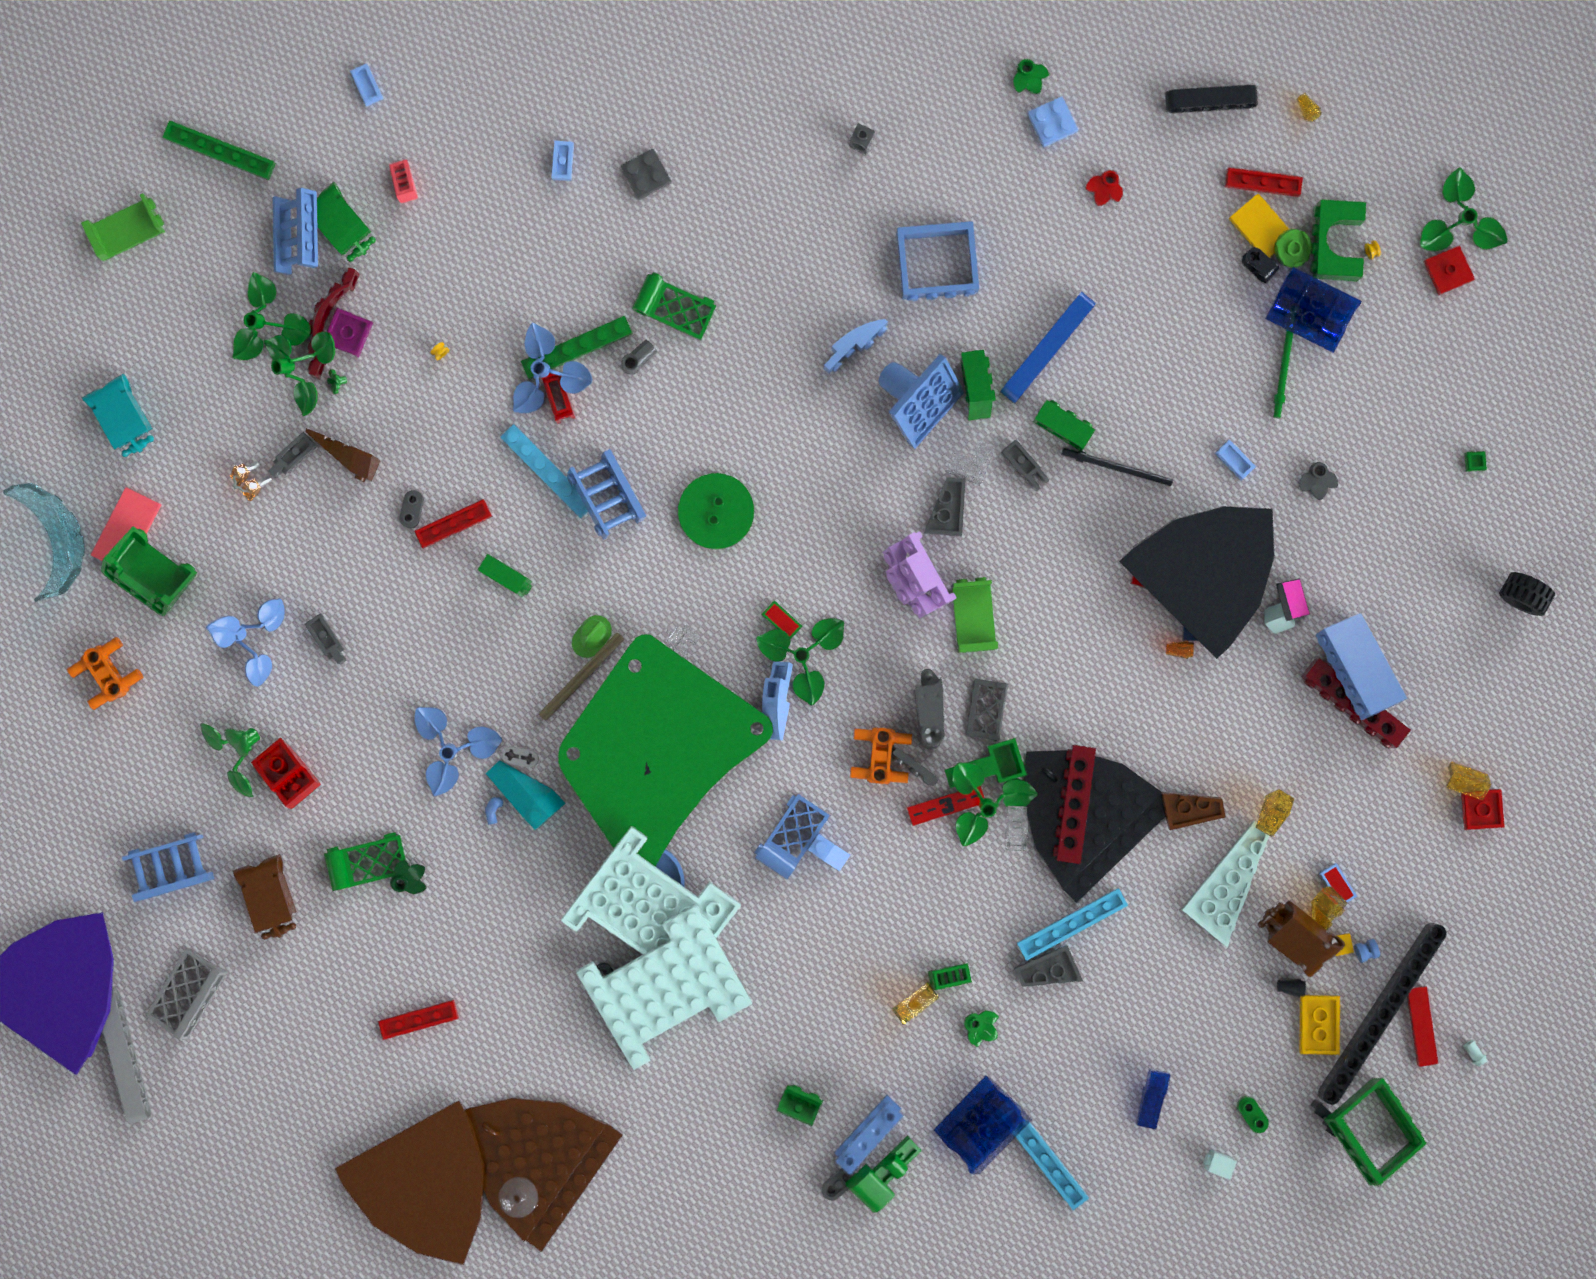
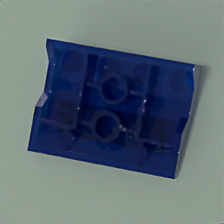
M1291 267L1265 319L1334 353L1346 331L1348 323L1362 301L1295 267Z
M985 1075L938 1124L934 1131L946 1146L956 1152L966 1163L968 1172L971 1175L980 1174L1032 1119L1015 1100L991 1078Z

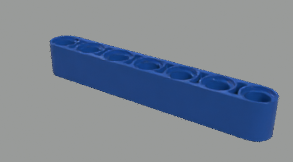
M1081 292L1005 384L1000 393L1015 404L1093 309L1096 302Z

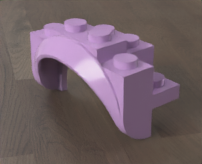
M920 531L908 535L902 541L883 551L884 559L889 564V570L886 571L889 583L892 584L898 599L902 601L903 605L908 604L912 606L913 612L919 619L957 598L954 592L948 593L919 541L923 537ZM930 591L931 596H928L925 593Z

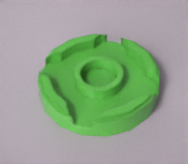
M1298 229L1284 231L1278 236L1274 247L1275 256L1279 263L1285 267L1292 268L1302 266L1307 262L1310 257V251H1312L1311 239L1307 233Z

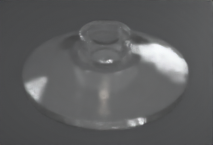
M522 1177L508 1180L502 1186L499 1193L501 1208L506 1214L515 1218L529 1215L535 1209L538 1202L536 1187L531 1181ZM515 1195L520 1197L519 1202L514 1201Z

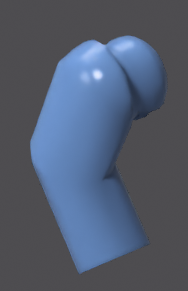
M501 797L491 798L485 807L488 825L498 823L495 812L498 807L503 806V799Z

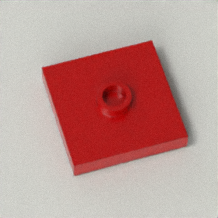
M1460 245L1423 261L1438 295H1442L1475 280Z
M1501 789L1461 791L1464 830L1505 828Z

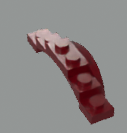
M349 267L342 276L343 284L335 282L334 286L329 289L328 295L316 303L314 307L315 315L313 320L309 321L311 341L308 344V354L315 352L311 345L312 339L317 333L323 332L328 316L336 303L348 291L354 292L360 276L357 270ZM315 356L314 360H311L309 363L308 374L320 380L326 364L321 363L317 356Z

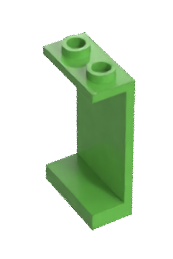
M142 193L140 194L142 201L94 224L89 220L81 223L98 258L102 261L108 260L165 232L162 226L164 221L159 214H156L154 210L156 205L151 197L148 198Z
M986 577L975 578V582L959 579L956 580V583L952 584V593L954 592L957 597L953 600L958 653L998 649L990 586L992 580H987Z

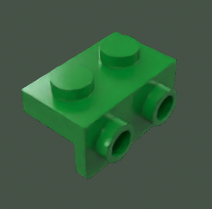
M787 1085L776 1111L812 1127L823 1100L819 1099L820 1097L814 1093L808 1094L803 1092L796 1085Z

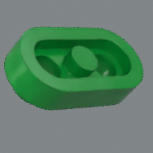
M1250 1096L1241 1097L1237 1102V1109L1249 1128L1255 1133L1265 1132L1268 1129L1269 1121L1258 1103ZM1247 1104H1251L1250 1110L1245 1109ZM1261 1120L1262 1125L1260 1127H1257V1121Z

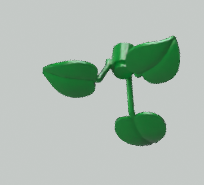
M1461 167L1454 170L1447 177L1442 192L1447 202L1457 201V204L1463 208V211L1459 213L1458 221L1447 227L1444 221L1438 219L1428 222L1421 233V248L1428 251L1444 250L1454 240V236L1449 230L1459 224L1469 225L1471 223L1477 229L1473 233V241L1480 249L1488 250L1507 244V234L1496 219L1484 217L1477 225V211L1461 203V201L1465 202L1473 197L1475 184Z
M256 272L252 273L249 281L248 299L250 304L258 309L252 310L244 316L243 321L248 328L240 329L235 335L232 358L236 360H251L260 355L264 343L260 337H257L258 331L256 329H261L264 325L283 328L281 335L286 336L292 346L302 344L311 334L310 324L300 314H287L284 317V324L267 322L263 315L258 314L266 308V304L274 301L276 287L270 279Z
M329 332L317 333L311 342L315 352L294 359L290 358L292 347L286 336L277 335L264 340L263 342L273 359L271 363L272 372L276 375L284 374L285 378L289 377L300 381L294 387V399L301 410L302 416H307L314 410L317 404V389L312 382L306 383L304 379L290 373L295 370L294 362L315 356L323 364L330 363L335 356V344L332 335Z
M828 618L816 623L812 629V636L817 641L807 649L804 647L797 648L795 651L789 649L791 639L785 631L779 629L770 630L756 638L760 651L769 660L775 662L783 661L786 658L787 652L794 654V659L797 662L802 663L805 673H800L795 677L793 690L799 698L811 706L822 696L825 681L819 671L809 673L806 665L810 658L809 651L819 643L826 650H833L839 647L844 638V621L841 619Z
M201 723L202 735L210 747L220 751L223 748L222 744L229 743L241 756L232 771L227 772V777L237 792L247 797H254L248 779L238 772L237 768L248 755V752L252 750L251 746L260 740L258 732L253 728H249L247 731L228 728L224 731L226 740H223L215 728Z
M957 763L952 774L954 786L964 795L970 794L974 789L980 799L979 808L981 811L976 815L972 812H965L957 818L955 827L962 846L973 844L984 836L988 829V821L984 817L990 818L996 814V807L999 806L1002 798H1004L1003 802L1007 808L1020 810L1026 807L1038 795L1036 790L1023 780L1012 779L1003 784L1002 790L1004 794H1001L994 803L990 798H983L977 788L985 780L982 768L974 763Z

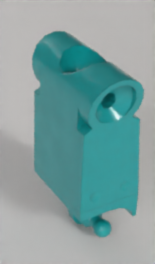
M125 374L112 379L103 388L96 389L82 397V400L92 409L114 450L118 447H123L129 442L132 443L128 449L121 452L123 457H128L131 453L142 452L148 443L154 441L152 435H148L145 439H137L153 428L132 395V389Z

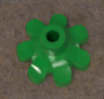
M330 369L328 372L330 378H327V383L331 384V391L335 395L339 393L340 384H347L346 376L339 377L335 370Z

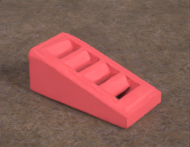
M408 160L389 164L396 197L399 202L404 203L417 199L418 195ZM401 169H405V171H402V172H398V173L395 172V171H398V170H401Z

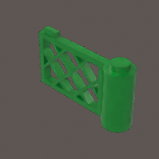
M657 273L647 274L632 310L701 341L716 309L714 300L705 296L701 299L662 280L663 277ZM666 288L674 291L675 299L665 300L663 294ZM686 297L691 299L693 306L683 309L680 300ZM678 301L681 311L671 314L667 304ZM665 305L668 315L662 318L655 315L657 308ZM705 305L711 308L708 315L700 317L698 307ZM695 309L698 319L688 322L685 312ZM682 313L686 323L682 325L675 324L672 317ZM700 321L702 330L699 335L692 332L690 324Z
M396 832L384 835L385 839L341 850H339L338 846L327 849L324 858L332 892L393 877L395 875L394 870L389 867L394 859L406 860L401 836H396ZM397 840L399 848L395 854L385 849L390 841ZM375 845L381 849L376 859L366 854L370 846ZM356 850L362 854L357 863L349 859V851ZM383 851L393 856L388 866L378 861ZM364 856L374 861L368 871L359 866ZM376 863L386 868L381 876L371 873ZM356 868H359L366 872L363 880L355 882L353 873Z

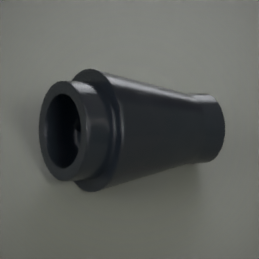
M1301 978L1277 980V992L1298 998L1300 996L1305 997L1306 981H1302Z

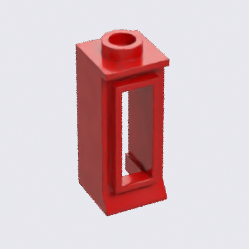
M549 373L548 376L542 378L555 421L559 424L561 423L560 420L568 417L575 419L568 393L560 385L562 376ZM558 381L566 405L565 409L557 411L549 383Z

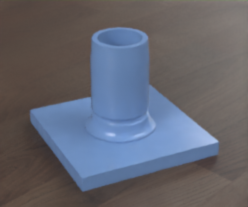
M941 354L936 357L920 377L897 362H892L883 369L878 381L885 391L899 400L889 413L908 444L914 449L917 448L965 393L946 357Z

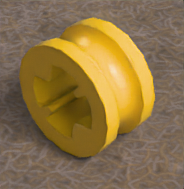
M1374 240L1371 244L1366 243L1364 245L1368 259L1372 260L1374 256H1381L1380 246L1377 241Z
M443 342L438 343L430 351L432 355H435L436 360L442 359L449 352V348H445Z

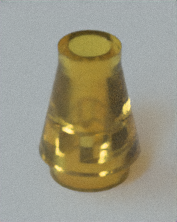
M1307 93L1301 94L1296 99L1304 119L1308 120V122H1313L1322 115L1321 107Z

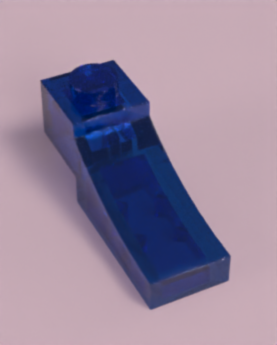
M1151 1068L1148 1069L1146 1084L1143 1086L1137 1126L1157 1129L1163 1101L1168 1091L1170 1073Z

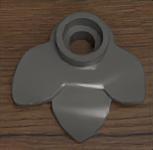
M1322 462L1313 463L1309 468V472L1304 474L1300 480V490H1311L1312 495L1318 500H1322L1325 497L1328 488L1338 487L1336 475L1328 471L1327 466ZM1315 469H1320L1321 474L1317 475Z

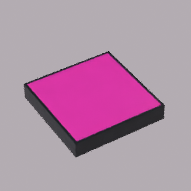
M1300 578L1276 584L1286 621L1310 615Z

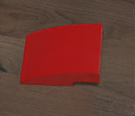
M281 737L251 761V764L270 790L275 792L284 806L289 809H293L321 785L311 770Z

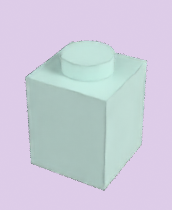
M1212 1149L1209 1154H1206L1203 1162L1204 1168L1208 1172L1229 1180L1237 1163L1234 1158Z

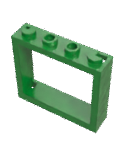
M1372 1078L1324 1119L1369 1186L1382 1185L1427 1144L1421 1135L1422 1132L1417 1129L1412 1121V1117L1404 1110L1400 1099L1394 1095L1390 1085L1383 1078ZM1373 1091H1375L1409 1141L1378 1170L1343 1119L1347 1113Z

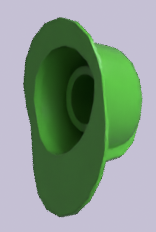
M598 615L587 618L572 638L574 652L583 658L593 657L611 636L612 627L610 622Z

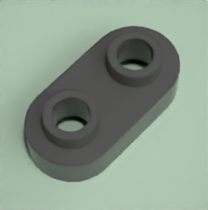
M411 490L404 496L399 520L406 528H415L419 524L424 504V497L420 492ZM415 496L416 501L411 503L410 498ZM407 515L412 516L411 521H406Z
M841 1168L822 1185L824 1198L834 1201L849 1189L845 1184L856 1174L855 1171L850 1174L848 1180H845L843 1175L848 1173ZM828 1187H835V1191L829 1192Z

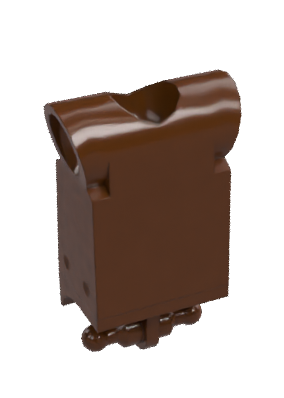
M280 854L264 859L256 867L247 865L233 870V875L241 886L255 934L270 929L269 932L261 934L263 940L269 937L281 938L289 930L296 928V924L293 922L289 925H284V923L292 921V914L297 911L285 875L283 874V860Z
M1290 900L1285 904L1279 902L1276 907L1267 909L1263 919L1258 922L1260 928L1266 926L1268 929L1267 942L1296 965H1300L1304 973L1309 977H1313L1323 967L1324 962L1333 958L1345 947V943L1335 934L1328 933L1325 928Z

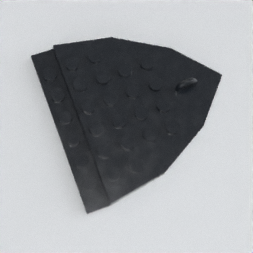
M1222 506L1173 519L1134 545L1119 562L1217 659L1233 644L1261 605L1275 557L1273 509Z
M1067 750L1026 752L1025 771L1027 775H1025L1024 781L1029 783L1038 795L1032 799L1025 809L1034 845L1062 889L1077 903L1166 817L1162 794L1159 789L1124 764L1095 756L1081 864L1056 861V856H1053L1054 845H1058L1059 837H1056L1057 825H1061V818H1058L1059 807L1063 806L1064 799L1061 798L1062 787H1066L1067 781L1063 779L1064 770L1069 767V760H1066ZM1079 760L1074 763L1075 769L1083 771L1084 763ZM1079 780L1072 781V788L1080 790L1082 787ZM1071 799L1069 807L1076 810L1079 807V802L1076 799ZM1068 818L1066 821L1067 827L1074 829L1076 827V820ZM1070 837L1064 839V846L1072 848L1074 845L1073 839Z

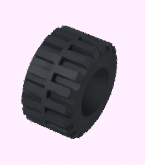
M1511 572L1499 592L1500 597L1509 605L1535 616H1544L1556 595L1552 588L1544 582L1519 572Z

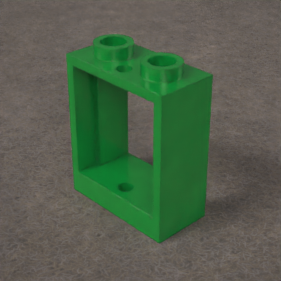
M489 554L486 555L478 568L479 572L520 597H523L524 594L527 595L532 588V585H530L532 581Z

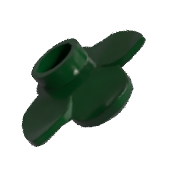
M406 860L400 861L394 868L395 875L390 881L391 888L396 892L407 891L410 894L423 892L427 889V886L420 879L424 875L425 866L420 864L409 866ZM397 880H403L404 883L398 884Z

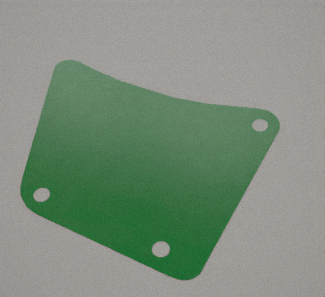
M643 634L636 637L563 739L559 748L558 763L566 779L612 847H616L632 826L647 837V840L638 850L637 854L656 867L678 828L706 793L732 768L768 742L773 733V725L768 716L652 635ZM630 661H640L642 665L641 670L636 673L629 670ZM755 722L763 725V732L760 735H754L750 730L751 725ZM575 747L579 750L580 756L577 760H570L567 757L569 748ZM646 762L651 772L645 775Z

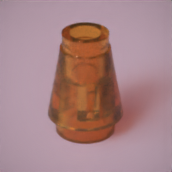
M1187 640L1166 643V655L1184 659L1193 658L1194 642Z

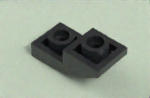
M1314 1099L1310 1105L1316 1109L1314 1113L1323 1119L1322 1124L1327 1127L1325 1131L1336 1137L1324 1120L1331 1112Z

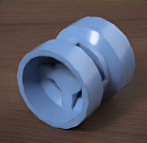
M1374 939L1367 940L1364 944L1358 943L1354 945V951L1360 963L1367 962L1369 958L1376 959L1380 957V950Z

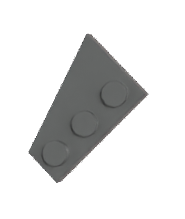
M946 478L924 534L962 536L966 479Z
M1067 945L1014 968L1022 987L1083 981Z

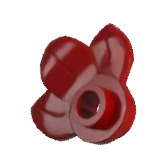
M1112 170L1103 172L1101 176H1093L1085 187L1087 191L1095 192L1094 199L1098 206L1107 204L1110 199L1120 202L1123 196V188L1119 184V176ZM1106 178H1111L1113 182L1108 183Z

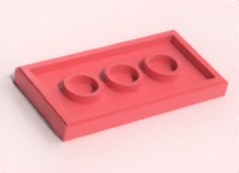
M125 487L91 556L103 561V558L132 526L142 529L147 534L162 504Z

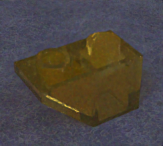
M1280 789L1266 795L1256 828L1270 837L1274 836L1290 815L1295 798Z
M1333 887L1323 888L1311 901L1312 918L1328 930L1333 925L1332 921L1334 918H1338L1344 913V907L1348 903Z

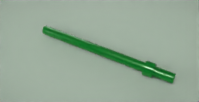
M1291 306L1289 309L1290 314L1288 316H1290V319L1288 318L1277 394L1274 395L1273 401L1275 403L1273 418L1276 419L1281 418L1282 406L1285 404L1286 399L1284 393L1297 307Z

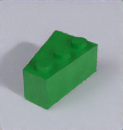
M984 349L961 352V370L963 385H965L966 390L965 400L969 407L968 421L991 418L992 403L996 401L995 390H991L990 386L993 384L992 374L988 373L987 369L990 367L989 357H985Z

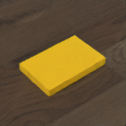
M1259 193L1229 217L1232 224L1253 248L1261 249L1269 258L1275 254L1274 247L1278 236L1284 231L1290 230Z
M1300 996V1054L1340 1055V996Z

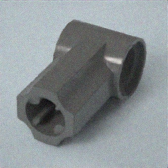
M646 339L630 354L622 358V367L626 374L633 375L637 373L639 368L657 353V350L650 341ZM628 361L636 363L633 368H628L625 364Z

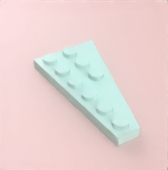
M1254 820L1181 909L1227 948L1231 934L1235 929L1238 915L1242 910L1250 889L1253 875L1256 873L1259 859L1263 854L1270 832Z

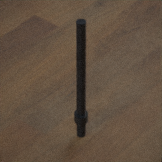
M1063 448L1061 453L1063 456L1074 458L1077 462L1091 463L1167 486H1172L1173 479L1087 455L1084 451L1078 450L1077 452Z

